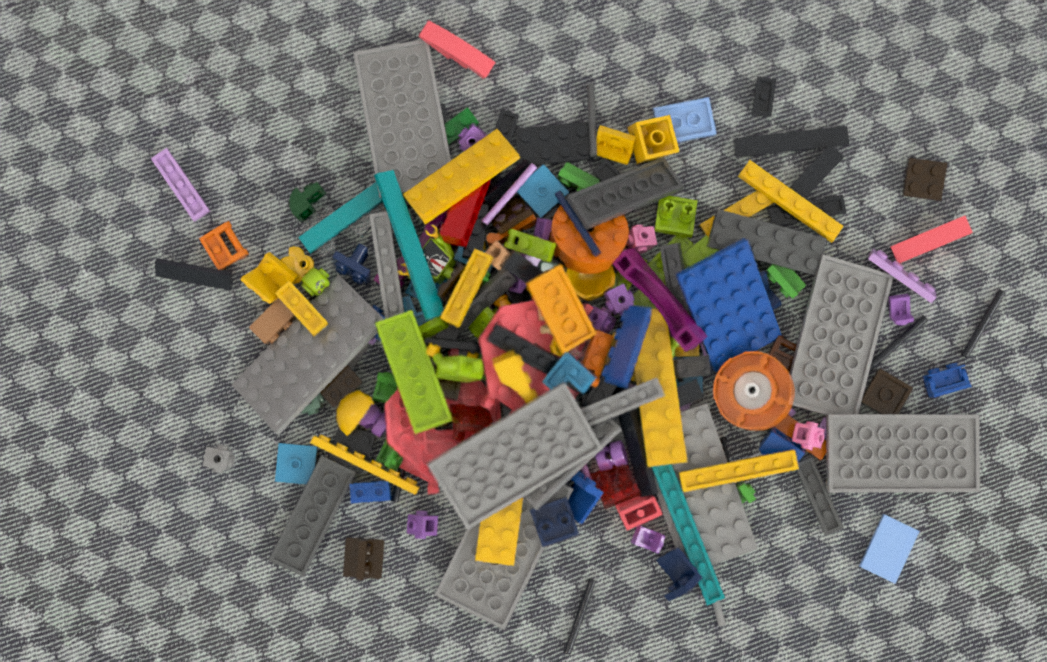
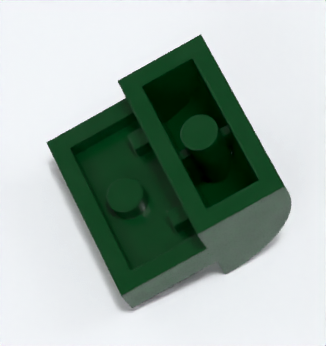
M317 181L306 185L303 192L296 187L289 198L290 210L302 223L316 212L312 205L327 193Z

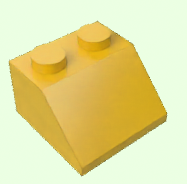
M670 115L635 122L627 127L629 134L636 136L633 152L637 164L680 152Z

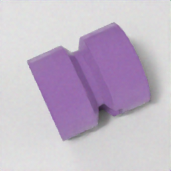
M371 404L359 424L366 429L371 428V432L381 438L386 431L385 412L381 413V408Z
M621 440L612 442L609 446L606 445L595 455L601 471L612 469L613 465L619 467L628 464L627 453Z

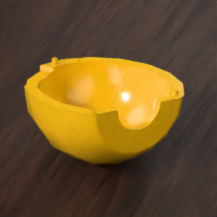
M610 266L604 272L596 274L579 273L567 268L566 275L577 297L582 300H595L610 291L615 284L613 266Z
M361 390L347 394L340 401L336 410V421L340 430L346 436L357 426L371 404H374L372 397Z

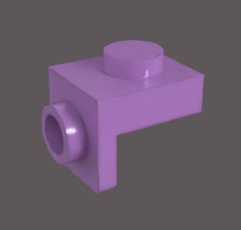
M908 294L889 296V318L894 324L906 325L909 322H914V317L910 314V296Z
M639 525L636 527L631 543L659 554L664 545L665 535Z

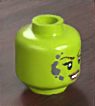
M311 268L302 277L301 281L303 284L301 286L311 296H319L330 285L327 279L329 275L322 268L320 270Z

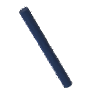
M557 191L555 197L595 257L599 256L601 251L580 222L563 193Z

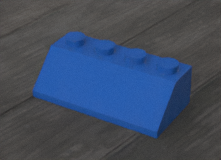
M629 305L628 310L623 311L621 317L623 325L621 329H617L615 335L617 343L615 347H611L608 358H611L609 366L605 365L602 374L605 377L606 383L628 389L652 317L651 308Z

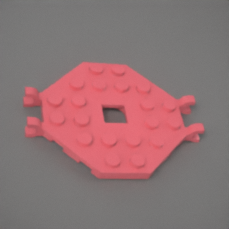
M534 300L500 306L478 338L487 382V394L480 402V405L488 410L493 406L495 399L511 409L510 413L527 404L518 392L500 381L491 360L507 353L486 340L496 322L551 353L549 345L554 338L552 334H541L540 326L547 324L545 320H539L538 308ZM582 303V306L588 316L593 310V307L589 304ZM588 339L568 351L581 364L588 347ZM523 361L524 365L521 366L523 373L527 372L530 377L531 383L528 384L530 390L534 389L538 397L549 391L550 389L542 382L547 374ZM568 387L569 391L575 399L579 392Z
M451 348L448 351V357L459 356V349ZM480 380L470 383L461 382L457 401L445 399L449 411H452L453 430H436L434 427L415 434L399 389L384 404L387 444L428 479V494L439 493V486L427 462L501 419L500 402L497 399L494 400L490 410L480 405V402L487 394V388Z

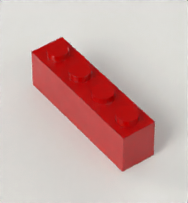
M491 179L447 209L446 221L440 228V235L445 243L466 248Z

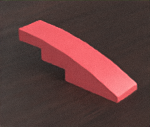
M429 20L418 35L419 38L446 58H452L462 67L471 69L483 79L487 77L495 64L485 54Z
M962 216L891 246L897 262L902 263L973 232L966 216Z

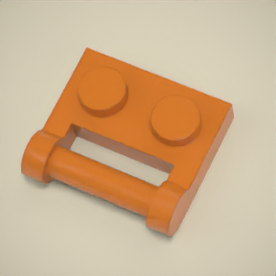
M230 221L223 223L199 238L218 270H224L249 255L247 249L243 248L233 232ZM221 233H226L237 251L236 254H231L220 236Z

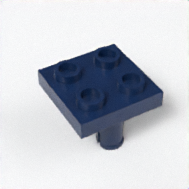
M359 243L351 257L336 251L332 257L334 267L336 268L335 271L343 276L349 275L359 285L363 283L367 286L371 280L370 270L362 265L369 255L367 253L368 248Z
M567 497L543 504L538 510L535 508L530 509L542 547L579 535Z

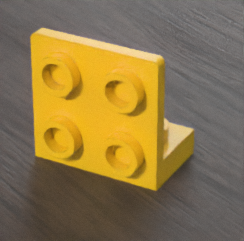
M268 252L258 267L242 276L240 280L249 289L257 293L263 301L271 304L278 299L275 293L288 281L294 284L298 275L271 252Z

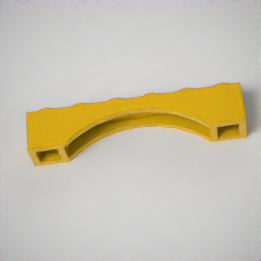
M512 350L491 359L500 381L518 392L526 403L538 397L534 389L530 390L528 384L531 383L528 373H523L521 369L524 363L520 354L515 355Z

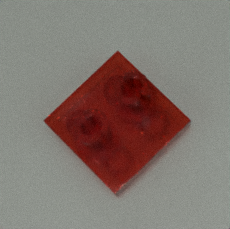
M450 404L449 412L454 424L452 439L458 441V439L463 441L465 431H473V436L494 423L489 410L481 405Z
M628 464L618 467L613 465L612 469L600 470L590 474L592 480L597 483L595 486L604 492L600 497L604 509L641 495Z

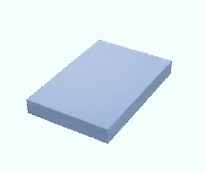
M709 97L653 108L654 118L670 115L677 143L716 135Z
M883 514L859 567L896 584L920 531Z

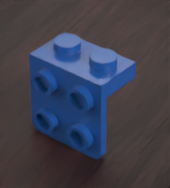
M579 470L571 478L575 483L571 487L573 491L568 502L574 520L582 524L604 492L595 486L597 484L589 477L585 479L586 475Z

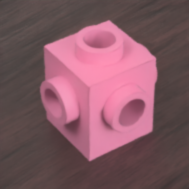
M632 226L626 243L628 249L635 248L640 254L656 246L654 226Z
M807 421L806 424L796 423L792 442L799 443L801 448L813 450V447L821 448L825 429L818 428V423Z

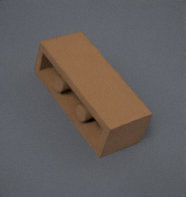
M278 298L249 329L264 344H273L280 337L279 334L291 326L296 316Z

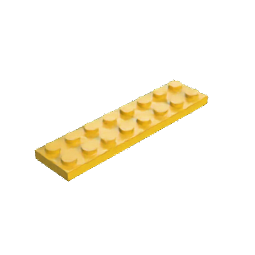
M652 309V317L634 368L636 386L658 377L665 394L661 398L639 406L647 467L687 462L668 325L659 310Z

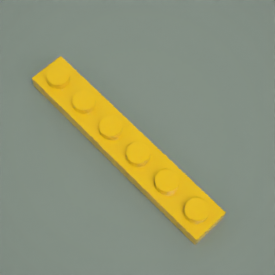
M751 160L748 161L738 175L740 179L819 235L827 238L829 242L832 243L843 228V225Z
M325 435L313 436L310 443L415 495L417 494L420 486L417 485L418 482L409 477L403 479L399 477V472L393 469L387 471L382 468L383 464L375 460L369 462L364 459L365 455L357 451L353 454L347 451V446L341 443L335 445L329 442L330 438Z
M792 449L681 471L679 476L682 491L687 492L798 470L799 468L796 452Z

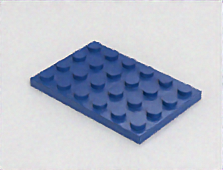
M745 238L675 274L693 320L708 336L702 341L706 354L710 355L711 366L715 372L719 371L728 359L743 352L756 351L775 341L778 335H781L748 240Z

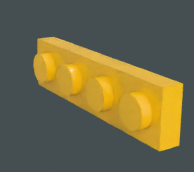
M755 191L724 211L751 217L774 202L759 191ZM714 216L699 225L705 236H710Z
M474 249L440 317L441 320L460 327L493 260L491 255Z

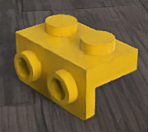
M600 125L597 132V156L627 165L633 154L636 136Z

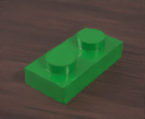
M468 107L444 124L448 146L460 138L458 135L465 127L468 129L472 123L475 125L479 124Z

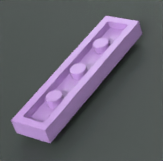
M166 148L151 158L194 222L210 212V209L169 149Z
M872 249L868 254L870 261L930 303L936 299L935 288L928 283L923 284L919 281L920 278L916 274L903 270L904 267L899 262L890 261L887 258L888 255L883 251Z

